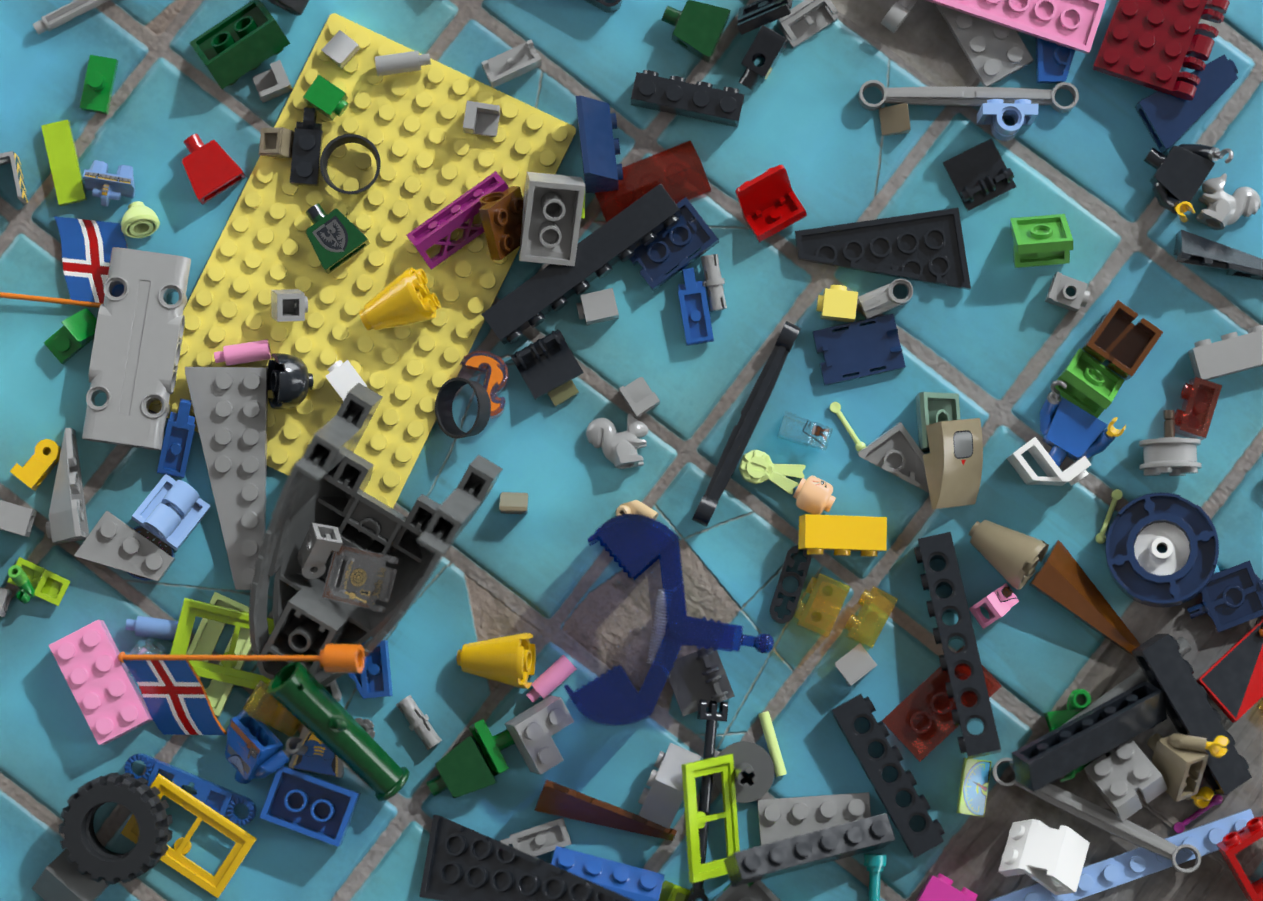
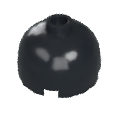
M273 353L271 356L275 360H269L268 390L273 392V398H268L269 404L273 409L293 408L301 404L306 398L308 390H312L313 374L308 373L307 366L302 359L294 355Z

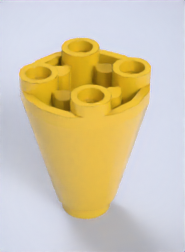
M414 268L405 270L366 303L364 309L359 311L365 328L367 330L373 328L379 330L434 319L436 317V310L440 308V303L434 293L430 294L426 286L428 279L425 272L421 268L418 270Z

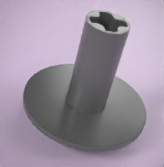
M746 741L736 742L725 747L718 756L733 754L736 802H753L764 796L773 783L775 773L773 761L767 751L755 743ZM746 771L750 776L745 779L741 773ZM721 772L713 773L715 784L722 793Z

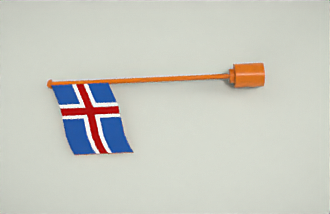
M54 216L61 237L63 272L71 299L0 292V298L99 308L101 304H104L105 293L103 287L108 279L112 248H127L121 225L114 222ZM118 284L112 289L113 297H119L124 293L123 284Z
M327 644L324 650H321L320 655H132L120 652L118 660L121 663H125L140 688L153 721L163 734L226 735L227 732L214 714L203 683L189 660L320 661L321 667H324L327 673H361L365 664V655L361 644Z

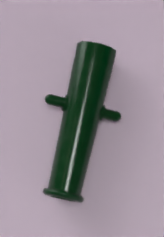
M292 661L275 675L267 689L269 694L376 792L375 796L378 801L390 799L403 788L410 774L407 767H400L300 661Z

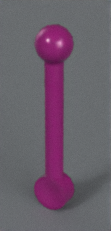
M1215 794L1207 807L1200 808L1182 822L1174 823L1173 830L1176 833H1182L1186 825L1214 805H1220L1223 801L1222 796Z

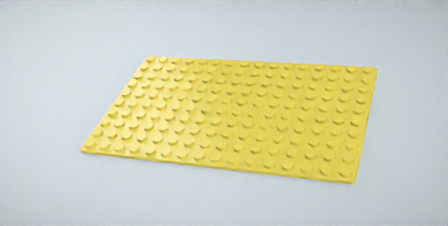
M332 13L328 17L274 128L284 127L295 131L297 122H303L304 107L313 108L305 103L303 96L316 77L320 75L344 91L348 97L346 110L340 117L336 115L333 121L317 111L316 123L322 124L323 131L321 154L326 145L338 136L344 134L363 136L371 141L379 152L381 161L379 175L374 184L366 191L359 194H344L334 190L326 183L321 170L319 172L318 186L290 184L292 158L259 157L183 311L185 316L183 339L173 394H170L169 405L170 412L177 413L180 398L191 400L185 367L268 368L269 360L226 366V362L216 363L214 352L224 351L223 346L268 339L271 355L273 353L289 354L302 359L307 366L308 373L313 374L312 390H308L306 398L301 404L293 408L273 409L268 401L267 466L289 476L295 463L303 457L314 434L339 411L343 400L325 376L329 374L328 368L339 360L344 363L348 360L368 388L383 397L353 452L374 465L371 479L364 492L393 509L436 422L435 402L437 394L445 382L458 377L485 321L481 314L492 307L520 249L519 246L502 260H491L485 232H483L431 270L406 235L495 171L506 182L508 187L519 186L524 198L527 172L556 174L576 134V128L431 58V65L421 66L420 71L377 76L375 56L411 52L414 50L336 13ZM339 30L360 46V50L342 69L322 52L324 46ZM467 101L500 106L501 112L496 137L464 133L463 122ZM347 143L339 146L332 152L327 163V172L330 180L336 187L344 191H356L366 187L375 177L377 168L372 152L365 146L357 143ZM318 203L326 214H329L334 209H338L367 237L370 243L329 274L322 267L305 232L313 225L306 215V211ZM480 212L474 216L472 224L482 223ZM457 228L451 232L450 240L461 238L464 229ZM434 244L425 251L430 259L440 253L441 245ZM409 268L418 270L421 268L427 276L428 283L426 286L430 294L434 293L440 303V308L436 310V317L417 323L379 330L374 328L367 330L359 315V311L364 309V305ZM299 289L305 293V296L308 298V312L305 313V321L277 322L271 317V290ZM268 390V398H273L272 390ZM159 400L153 401L149 406V410L159 413L162 403ZM191 401V408H190V413H189V415H190V416H195V414H194V409H193V405H192V401ZM195 418V422H194V423H195V430H194V431L199 433V431H198V426H197V422H196V418Z

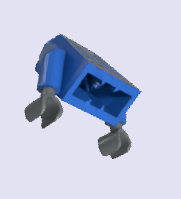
M252 695L247 699V709L242 710L236 717L231 718L230 724L227 727L225 756L237 770L235 779L241 784H248L252 779L266 778L290 761L289 757L292 754L301 756L308 751V746L301 745L296 749L297 744L302 741L301 738L297 737L289 738L286 743V749L282 750L284 744L255 714V712L263 714L269 707V703L257 695Z

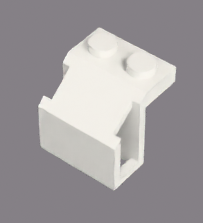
M1036 437L1007 457V460L1026 485L1063 486L1069 482L1072 486L1089 474L1086 469L1092 465L1084 456L1062 472ZM1028 450L1048 477H1038L1021 454Z
M1035 819L1013 822L1009 830L1008 840L1002 854L998 872L1005 877L1027 874L1055 895L1074 893L1078 887L1090 842L1068 826L1060 825L1058 830L1049 828L1040 820Z

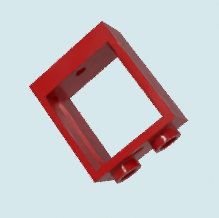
M1263 816L1249 820L1245 827L1237 832L1228 833L1221 842L1216 844L1248 901H1263V877L1251 884L1235 854L1263 837Z

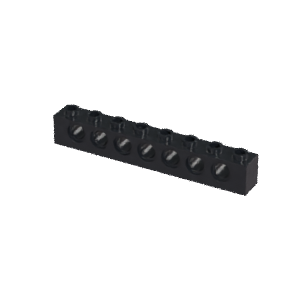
M951 532L919 538V547H914L917 564L923 563L925 571L924 574H920L923 590H929L931 600L926 601L929 617H935L937 627L932 628L936 645H942L943 655H939L942 672L948 671L950 682H945L948 699L954 698L956 709L951 710L954 726L960 725L962 736L957 737L961 754L966 753L968 759L1000 753L1001 746ZM942 559L946 566L942 571H934L930 567L931 561ZM946 585L951 588L952 594L948 598H940L936 594L937 588ZM953 612L958 616V621L954 625H946L942 620L943 615ZM959 639L964 643L965 647L961 652H952L948 647L950 641ZM960 666H965L969 668L971 675L966 680H960L955 676V670ZM971 693L975 695L977 703L973 707H965L961 703V698L964 694ZM976 720L982 723L984 729L980 734L973 735L968 731L967 725L971 721Z

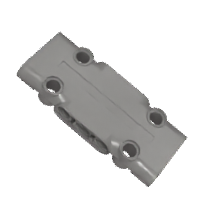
M112 248L108 279L103 287L105 293L104 304H101L99 307L88 379L91 385L86 394L87 410L82 439L143 449H162L166 417L170 412L169 398L175 388L185 325L183 310L187 304L186 291L191 265L190 258L127 248ZM123 284L124 293L119 297H113L112 289L114 286ZM178 292L179 300L173 305L167 304L166 298L168 294ZM99 393H106V403L102 406H96L95 397ZM155 400L161 401V411L157 414H151L149 411L150 404Z

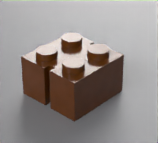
M1117 300L1099 323L1082 350L1101 363L1108 360V368L1125 380H1129L1161 337L1163 331L1145 318L1139 320L1136 325L1131 323L1138 314Z

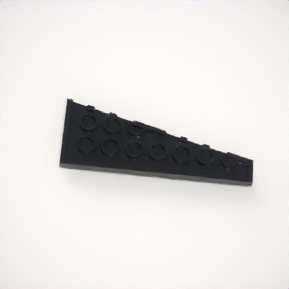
M433 815L419 897L441 901H635L445 817Z

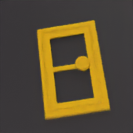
M158 774L150 788L157 787L161 792L157 795L160 800L165 795L197 816L186 836L180 837L175 841L174 849L168 846L167 852L159 860L219 898L257 838L161 774ZM132 814L120 834L137 844L139 826L135 816ZM202 820L236 842L215 876L183 856L191 850L192 844L190 839Z

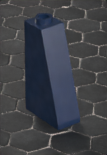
M1225 54L1206 64L1202 72L1196 70L1191 72V74L1198 76L1200 79L1199 85L1196 86L1197 90L1193 100H1184L1157 91L1136 104V111L1162 154L1238 79L1236 75L1238 70L1235 63L1231 59L1228 60Z

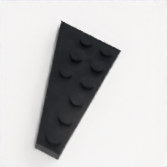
M959 208L795 231L799 260L966 290L971 289Z

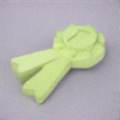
M751 450L742 456L738 468L742 478L747 482L760 484L769 480L788 494H793V488L799 484L786 478V476L804 478L802 471L806 465L773 464L770 456L765 452Z

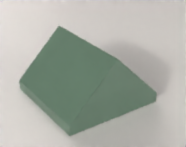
M919 392L917 394L916 410L919 448L921 451H930L926 425L941 421L961 420L959 394Z

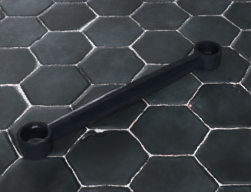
M788 321L785 322L775 347L741 411L739 422L734 426L706 492L692 518L693 521L705 527L708 526L718 501L732 477L772 394L786 358L801 330L800 327Z

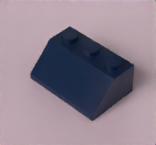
M576 96L586 194L619 190L618 181L623 180L622 163L616 164L615 155H620L619 138H613L612 131L617 129L616 113H610L609 103L584 96Z

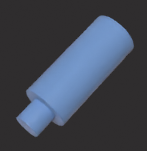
M138 616L137 620L127 619L125 629L135 631V636L174 641L178 621Z

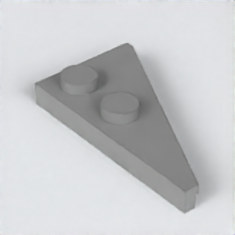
M901 422L857 452L859 457L929 493L923 460L924 454Z

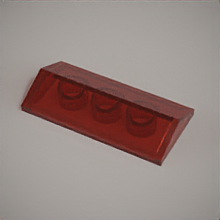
M690 140L622 167L623 180L618 181L619 190L597 192L594 195L607 223L660 183L675 204L685 197L691 200L711 192V187L700 158Z
M963 645L956 653L961 652L965 646ZM982 665L990 698L1002 685ZM941 666L882 720L900 743L919 762L959 727L954 726L951 710L956 709L954 698L948 699L945 682H950L948 671L942 672ZM965 666L958 667L954 672L955 676L960 680H966L971 675V671ZM967 693L962 696L961 703L965 707H973L977 703V698L975 695Z

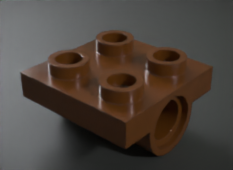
M511 186L504 192L486 194L479 200L481 205L479 212L491 260H502L520 246L523 197L519 186Z

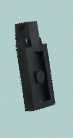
M304 107L303 122H297L290 184L318 186L323 131L322 124L316 123V108Z

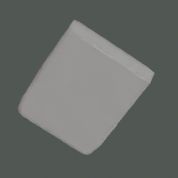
M339 30L324 46L322 52L342 69L360 50V46Z

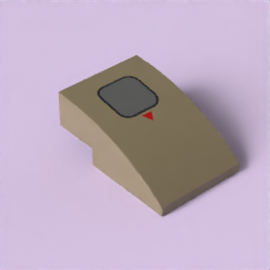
M980 418L941 421L926 425L930 453L924 454L923 460L932 510L974 505L979 492L983 466V438Z

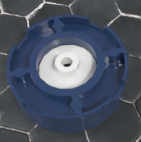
M1159 492L1146 494L1125 505L1113 520L1106 538V563L1115 584L1134 601L1151 607H1173L1193 599L1208 585L1218 562V535L1210 517L1200 506L1173 493ZM1159 547H1164L1167 551L1165 553H1159L1157 549Z

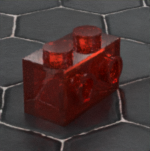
M1198 377L1184 384L1180 398L1184 399L1181 410L1177 409L1175 412L1176 434L1200 439L1201 441L1207 437L1222 385Z

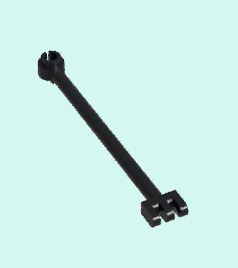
M699 700L697 719L706 720L703 759L715 756L717 721H727L728 702H720L719 712H717L716 701H710L709 710L706 711L707 701ZM713 774L701 777L699 811L704 812L706 816L710 815ZM709 821L706 822L703 828H698L701 864L706 863ZM704 880L692 884L691 891L686 895L685 901H695L697 898H701L702 901H708V897L704 894L705 889H703Z

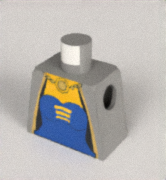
M304 726L299 737L302 741L297 744L296 749L301 745L308 746V751L301 756L293 754L289 768L343 778L344 762Z

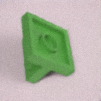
M1065 214L1010 218L1015 268L1070 263V250H1073V238Z
M1079 348L1057 379L1065 382L1067 388L1064 389L1061 385L1054 387L1060 391L1062 397L1098 418L1104 409L1106 410L1112 403L1125 380Z

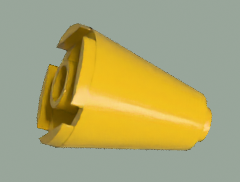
M520 633L464 644L462 649H459L457 652V665L461 666L463 672L521 689H529L532 682H527L529 675H534L536 666L535 644H530L529 641L530 638H534L533 634Z

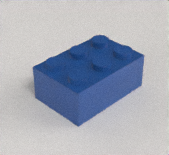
M283 765L276 771L259 818L340 847L361 793Z

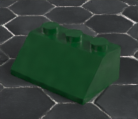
M260 0L250 1L189 42L221 89L233 85L240 77L251 70L257 69L262 62L273 55L279 54L290 44L275 19Z

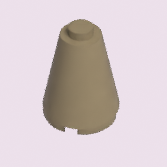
M986 519L981 523L977 521L969 532V536H971L970 543L1017 590H1021L1036 572L1035 567L1038 562H1042L1049 548V545L1040 539Z

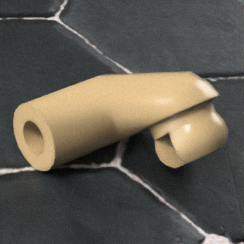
M638 500L623 503L616 509L617 518L623 521L641 518L649 524H653L659 514Z

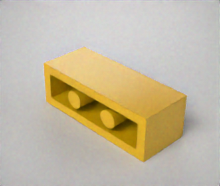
M814 514L799 516L798 549L807 550V555H824V550H833L834 556H851V551H861L862 557H877L878 552L886 551L887 517Z

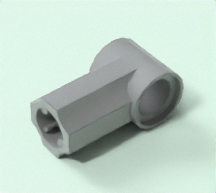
M896 279L890 284L859 296L858 300L866 319L908 303L913 296V286L906 279ZM897 285L905 286L908 290V296L904 299H897L893 295V288Z

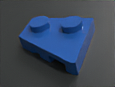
M382 640L365 657V664L361 673H348L350 678L356 683V688L363 699L393 696L388 640Z

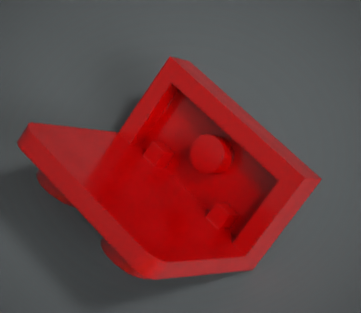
M783 165L769 168L762 175L751 181L744 182L735 190L743 217L759 242L807 216L805 208L792 190L787 171Z

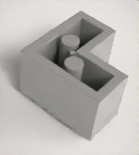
M550 695L506 722L505 726L530 772L541 775L564 761L551 736L573 723L574 720L562 698Z
M672 743L669 744L666 753L660 751L654 765L659 769L658 771L652 770L646 785L650 786V789L644 787L638 803L643 805L639 816L669 829L684 798L681 764L699 761L701 756Z

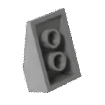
M527 172L523 198L519 261L575 266L585 193V184L582 177Z

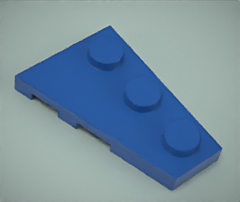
M1036 37L1037 84L1066 82L1075 50Z

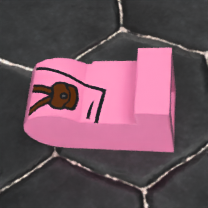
M1005 583L970 607L969 610L984 629L1005 615L1020 600L1009 585ZM980 606L988 611L989 619L982 615Z

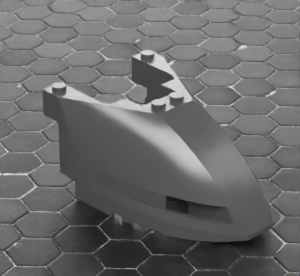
M358 383L347 393L337 414L314 434L303 457L295 463L272 513L271 522L265 532L260 554L256 560V569L251 584L249 629L250 643L254 655H320L321 650H324L327 644H363L366 642L362 646L364 648V656L367 657L410 608L446 552L487 498L503 469L478 455L468 466L457 488L441 505L421 494L408 517H405L364 492L371 479L374 465L353 452L383 397ZM311 523L338 527L343 542L342 546L383 556L343 548L344 550L341 551L340 555L337 554L338 551L336 553L331 551L325 563V573L316 579H308L303 576L302 567L297 558ZM357 568L363 569L367 574L366 582L359 587L354 586L350 581L352 571ZM381 568L386 569L384 577L377 575V572H381ZM347 570H351L350 572L348 571V574H350L349 578L345 579V573L347 574ZM275 574L272 609L274 630L269 637L267 623L268 588L270 576L272 577ZM377 580H382L383 584H378ZM375 582L377 585H382L379 597L372 595V591H375V588L378 587L374 585ZM325 587H326V591H327V589H329V588L331 589V591H332V593H333L332 596H335V597H332V598H336V599H340V600H344V601H339V600H335V599L323 597ZM362 589L364 591H370V595H361L360 591ZM345 591H348L349 593L355 592L357 597L363 600H367V603H364L363 601L357 598L351 600L349 595L345 594ZM292 661L256 662L260 674L272 680L283 667ZM300 661L323 687L345 674L327 673L325 669L321 670L320 661Z

